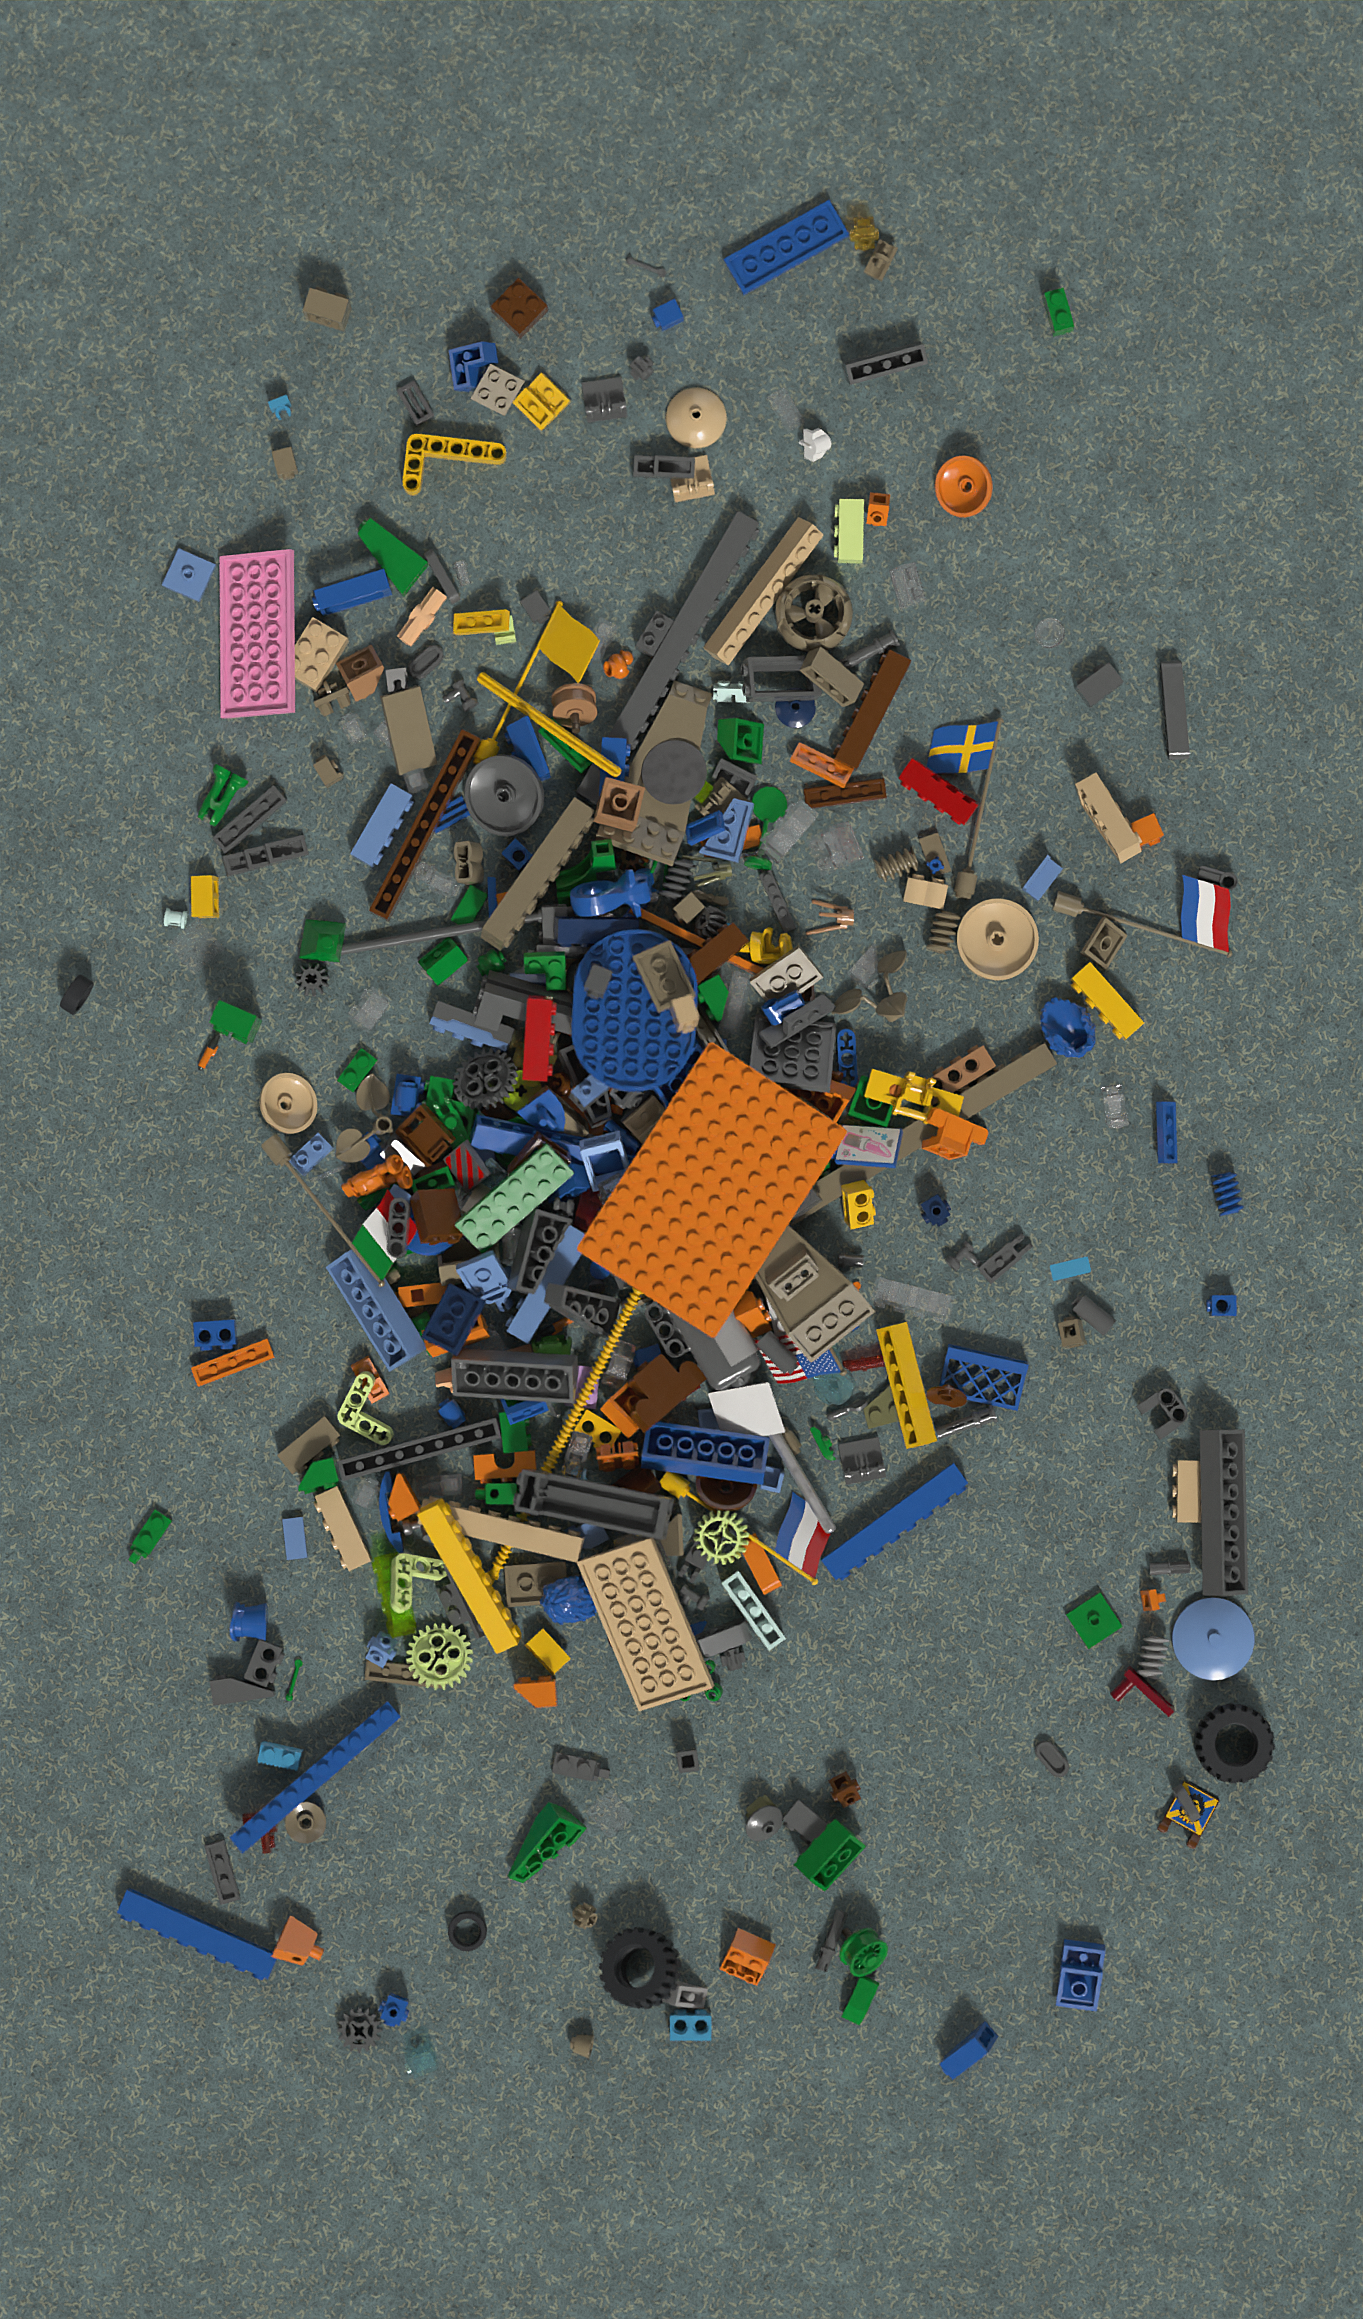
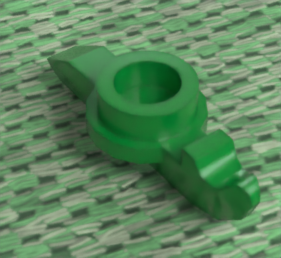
M811 1427L810 1431L822 1455L830 1461L836 1460L833 1456V1450L830 1451L829 1449L832 1446L827 1435L823 1437L820 1430Z

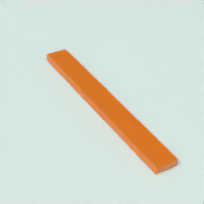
M630 907L628 913L635 916ZM640 908L641 917H638L639 919L700 949L703 947L702 943L705 939ZM734 955L727 961L753 975L764 969L737 955Z

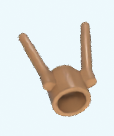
M812 900L813 904L839 910L837 913L820 912L819 916L835 917L836 923L840 924L806 932L807 935L847 929V925L853 926V909H848L847 906H838Z

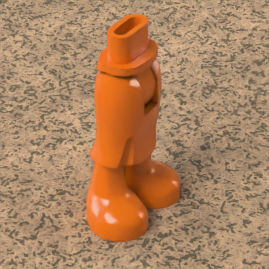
M391 1155L383 1164H378L370 1170L360 1172L349 1178L346 1183L341 1185V1188L347 1197H360L372 1194L382 1188H388L394 1183H397L401 1189H407L412 1186L413 1180L408 1166H403V1159L398 1155Z

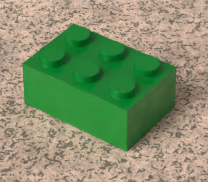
M218 1000L209 1023L213 1025L212 1029L227 1037L230 1033L233 1039L247 1044L248 1041L253 1043L262 1020L251 1013Z
M834 1819L833 1822H830L825 1827L823 1833L812 1841L811 1846L798 1856L797 1861L793 1865L809 1881L825 1892L865 1849L866 1845L851 1830Z

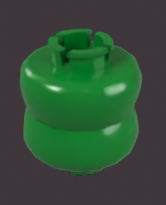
M490 949L486 954L477 958L479 964L476 967L482 976L485 974L488 976L489 970L500 973L506 969L504 963L507 960L501 951L497 953L495 949Z

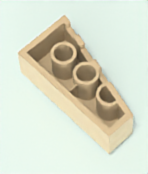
M1094 773L1076 783L1075 787L1081 806L1120 864L1142 852L1140 836L1137 832L1133 833L1131 823L1127 817L1124 818L1119 805L1114 802L1109 790L1104 786L1098 774Z

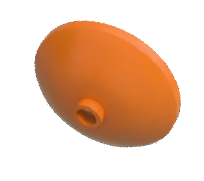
M957 456L951 458L943 464L937 474L935 481L937 499L940 505L954 516L971 517L980 513L987 506L992 495L993 484L990 472L980 460L974 457ZM969 482L972 485L971 489H968L967 487Z

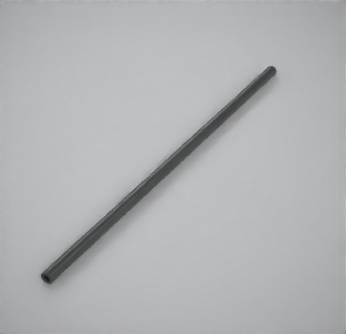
M657 891L652 892L651 900L647 903L659 901ZM622 904V905H620V906L617 907V908L627 907V906H629V905H627V904ZM567 906V916L576 915L572 906ZM538 911L532 912L531 915L526 914L524 924L539 922ZM488 920L343 944L341 955L480 932Z

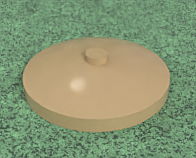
M989 899L973 906L963 917L957 931V948L963 963L974 974L988 980H1007L1019 975L1031 964L1038 949L1039 936L1034 919L1022 906L1006 899Z

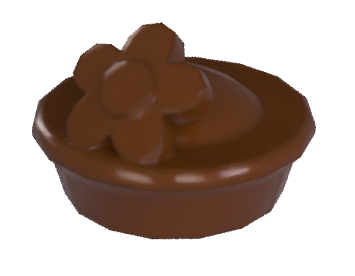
M558 1072L550 1077L548 1087L558 1096L562 1097L569 1091L571 1081L566 1073Z

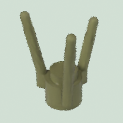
M682 856V858L687 860L716 863L713 865V872L694 876V880L713 877L696 883L695 887L704 886L732 876L730 861H724V859Z

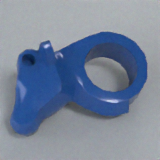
M641 868L636 872H633L632 869L626 870V873H623L617 882L600 880L582 883L570 892V903L574 914L585 917L597 916L612 911L622 904H627L631 907L636 918L641 917L640 904L651 900V887L654 884V877L650 873V869Z

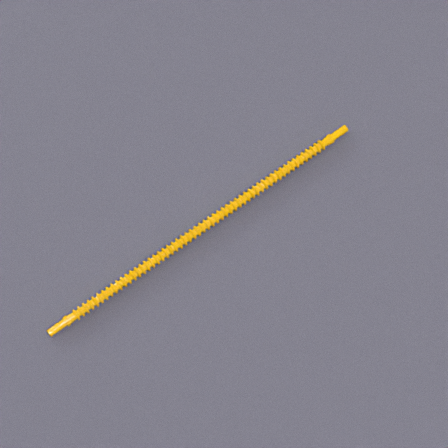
M632 1287L633 1292L629 1293L631 1296L627 1298L628 1302L624 1303L625 1308L621 1309L623 1312L622 1314L619 1313L620 1318L616 1319L617 1324H613L614 1329L610 1330L612 1334L608 1335V1340H605L606 1345L602 1346L604 1349L600 1351L601 1355L597 1356L598 1361L594 1362L596 1365L595 1367L592 1366L593 1371L589 1372L590 1377H586L588 1381L584 1382L585 1387H582V1392L578 1393L579 1398L575 1399L577 1403H573L574 1408L570 1409L571 1414L567 1415L569 1418L565 1419L566 1424L562 1425L563 1430H559L561 1434L557 1435L558 1440H555V1445L551 1446L552 1451H549L550 1456H546L547 1461L543 1462L544 1467H541L542 1471L552 1473L551 1469L555 1468L554 1463H557L556 1459L560 1458L559 1453L563 1452L561 1450L562 1447H566L564 1443L568 1442L567 1437H571L570 1432L574 1431L572 1428L576 1426L575 1422L579 1421L578 1416L582 1415L580 1412L581 1410L584 1411L583 1406L587 1405L586 1400H590L588 1396L589 1394L592 1395L591 1390L595 1389L594 1384H598L597 1379L601 1378L599 1374H602V1369L606 1368L605 1363L609 1362L607 1359L608 1357L611 1358L610 1353L614 1352L613 1347H617L615 1343L616 1341L619 1342L618 1337L622 1336L621 1331H625L623 1327L627 1326L626 1321L630 1320L629 1316L633 1315L632 1310L636 1309L634 1307L635 1304L638 1305L637 1300L641 1299L640 1294L643 1293ZM520 1511V1514L516 1516L521 1518V1522L528 1521L527 1516H531V1514ZM500 1546L502 1550L498 1551L499 1556L495 1557L496 1561L492 1562L493 1567L487 1572L491 1578L492 1585L495 1580H498L499 1571L504 1568L503 1563H507L505 1559L509 1558L508 1553H512L511 1548L514 1547Z

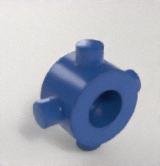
M935 857V859L926 864L932 871L931 874H936L940 869H944V865L941 864L939 857Z

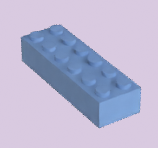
M571 1225L567 1228L562 1242L559 1243L553 1260L549 1262L546 1273L535 1294H528L526 1299L521 1298L516 1307L519 1309L516 1316L511 1315L505 1325L509 1327L507 1332L527 1344L531 1342L551 1308L544 1303L548 1283L564 1286L582 1256V1253L577 1250V1246L585 1234Z
M352 1249L326 1266V1269L389 1372L426 1349L424 1340L416 1330L387 1280L384 1278L385 1285L379 1287V1283Z

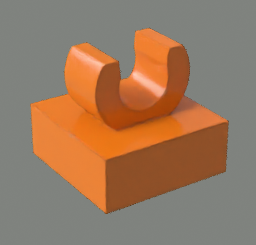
M1156 1589L1140 1591L1144 1611L1159 1610V1603L1166 1602L1165 1593L1157 1594Z

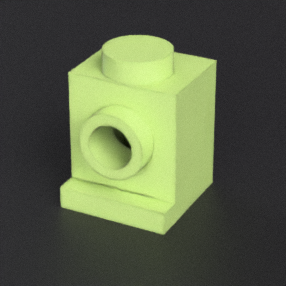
M512 615L509 617V631L494 632L496 645L516 642Z

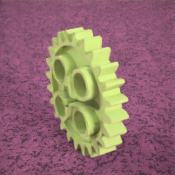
M434 1623V1629L432 1630L427 1625V1632L424 1633L422 1630H419L420 1637L413 1635L415 1643L408 1644L412 1649L406 1651V1654L411 1656L406 1661L408 1664H412L408 1669L409 1671H415L412 1675L413 1678L420 1677L419 1684L426 1681V1688H429L431 1684H434V1690H437L438 1685H441L442 1689L445 1690L446 1684L453 1688V1681L460 1684L459 1677H467L464 1670H471V1667L467 1664L473 1662V1658L468 1657L473 1654V1651L467 1649L471 1644L470 1642L464 1643L467 1637L466 1635L459 1636L461 1633L460 1629L453 1632V1625L446 1629L445 1623L442 1624L441 1628H438L437 1624ZM437 1638L443 1640V1644L439 1647L432 1644ZM451 1642L452 1644L444 1651L446 1645ZM453 1650L460 1653L455 1659L448 1656ZM443 1652V1659L439 1658L436 1661V1654L441 1655ZM422 1655H429L431 1659L429 1662L423 1663L420 1661V1657ZM433 1663H435L433 1669L431 1671H428V1668L431 1667ZM439 1667H445L447 1672L439 1675L436 1673V1670Z

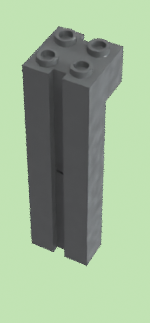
M489 970L488 976L482 979L480 991L476 998L472 1016H476L474 1025L498 1031L503 1015L526 1022L528 996L553 997V1003H557L556 1015H552V1023H555V1030L572 1035L573 994L559 990L546 991V986Z
M522 1469V1473L518 1475L517 1485L520 1486V1491L515 1493L513 1499L516 1511L535 1515H547L661 1540L667 1538L668 1522L674 1498L535 1469Z

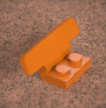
M934 1107L931 1109L925 1122L939 1127L937 1136H931L930 1139L923 1140L922 1149L948 1160L967 1156L971 1142L978 1145L985 1144L988 1130Z

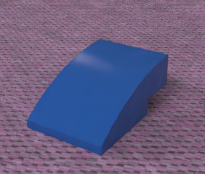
M1064 1939L1056 2006L1097 2011L1103 1975L1105 1944Z

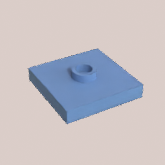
M178 548L162 586L200 602L216 565Z

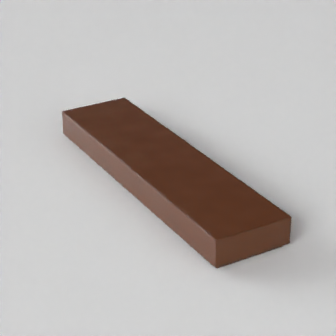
M884 778L850 782L846 784L845 788L838 785H828L803 789L806 810L887 799Z

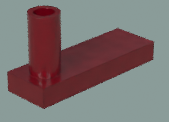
M1130 1665L1124 1671L1125 1678L1110 1693L1119 1702L1136 1686L1168 1717L1175 1712V1707Z

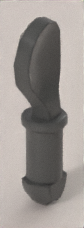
M864 1399L852 1405H844L842 1408L829 1412L827 1419L834 1421L839 1417L849 1415V1411H860L867 1406L868 1402Z

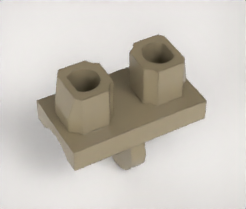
M880 239L864 270V274L882 282L898 248Z
M326 680L323 681L324 688L318 690L320 696L327 693L328 696L314 701L315 707L319 708L324 717L334 713L329 702L337 699L341 709L351 705L348 688L345 687L332 693L331 691L337 689L338 686L336 682L328 686Z

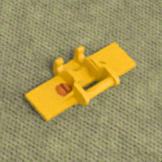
M871 1069L864 1097L893 1105L892 1114H901L918 1119L924 1124H928L925 1121L933 1108L931 1106L932 1096L938 1100L937 1108L958 1117L964 1096L934 1088L933 1085L936 1083V1079L918 1077L911 1071L906 1072L904 1078ZM902 1100L924 1106L923 1112L901 1106Z

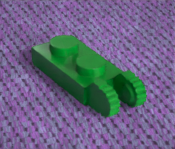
M448 1095L444 1097V1102L450 1110L445 1115L441 1110L440 1104L437 1101L432 1102L439 1116L438 1119L456 1138L453 1143H450L452 1149L455 1150L466 1140L471 1144L470 1135Z

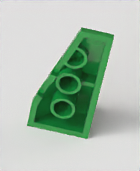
M548 1802L537 1815L507 1876L512 1880L524 1883L543 1868L542 1863L551 1857L555 1859L559 1856L557 1851L562 1847L573 1845L587 1829L586 1826L563 1807Z

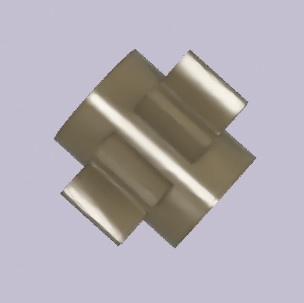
M585 1902L583 1905H577L572 1913L573 1918H575L573 1924L584 1930L587 1927L594 1926L597 1922V1915L595 1914L597 1909Z

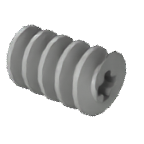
M1154 1636L1143 1638V1641L1147 1642L1148 1645L1142 1646V1649L1147 1653L1140 1654V1657L1145 1659V1661L1138 1662V1665L1143 1667V1669L1137 1670V1673L1143 1677L1161 1680L1157 1675L1163 1674V1671L1158 1669V1667L1165 1666V1663L1160 1661V1659L1167 1656L1161 1651L1168 1650V1647L1163 1643L1170 1640Z

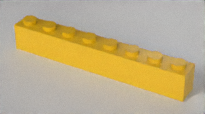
M440 1498L421 1507L417 1513L420 1522L496 1654L518 1645L522 1637L521 1630L512 1621L509 1609L504 1607L500 1593L492 1586L489 1574L484 1572L480 1558L472 1551V1545L469 1539L464 1537L460 1523L452 1516L449 1504L445 1503L443 1498Z

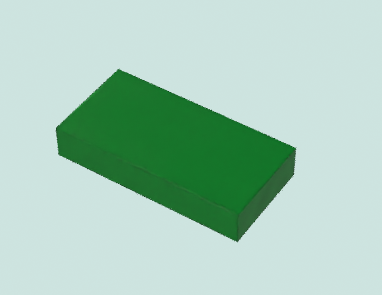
M470 885L451 921L458 925L474 922L488 894Z

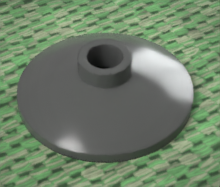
M771 1805L763 1806L754 1811L745 1825L747 1836L753 1841H764L774 1836L782 1825V1812L777 1807Z

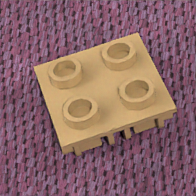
M707 455L694 457V479H670L675 502L715 495Z

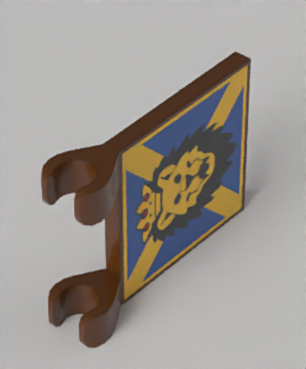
M1183 1781L1182 1785L1197 1808L1201 1818L1191 1823L1176 1797H1174L1158 1826V1831L1166 1833L1172 1821L1192 1832L1186 1845L1191 1849H1195L1220 1800Z

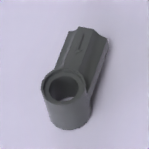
M1202 865L1196 879L1225 887L1222 883L1223 878L1228 877L1233 882L1229 892L1238 884L1235 874Z

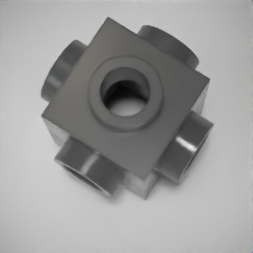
M612 1089L609 1093L615 1099V1103L623 1109L625 1107L634 1109L642 1102V1097L645 1095L643 1091L627 1092Z

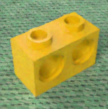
M865 1180L841 1185L844 1221L852 1230L873 1225V1216L876 1215L875 1207L872 1204V1198H874L873 1188L868 1186Z
M586 1409L574 1429L577 1432L576 1437L585 1442L588 1439L595 1443L593 1446L595 1448L603 1444H610V1448H612V1443H615L621 1433L618 1427ZM585 1421H591L594 1424L592 1432L587 1433L583 1430L582 1425ZM607 1431L611 1434L612 1439L609 1443H603L600 1440L602 1432Z

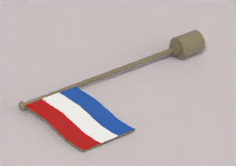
M1182 874L1184 885L1181 909L1182 937L1085 908L1084 903L1081 902V897L1061 891L1057 892L1053 903V911L1076 917L1077 914L1081 915L1082 911L1218 952L1227 955V958L1232 956V951L1228 947V923L1231 908L1229 888Z

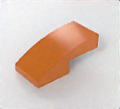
M369 1356L351 1365L356 1377L363 1371L371 1372L374 1375L375 1384L368 1396L371 1403L390 1394ZM365 1377L364 1379H362V1380H363V1383H362V1385H361L362 1388H364L365 1385L368 1383V1382H367V1381H368V1378H367V1377Z

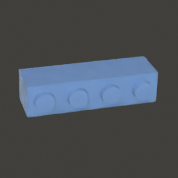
M390 784L351 851V856L372 868L375 864L379 865L384 856L381 854L385 846L388 848L394 839L391 835L395 829H400L404 822L402 816L405 811L409 812L414 804L412 801L413 796Z

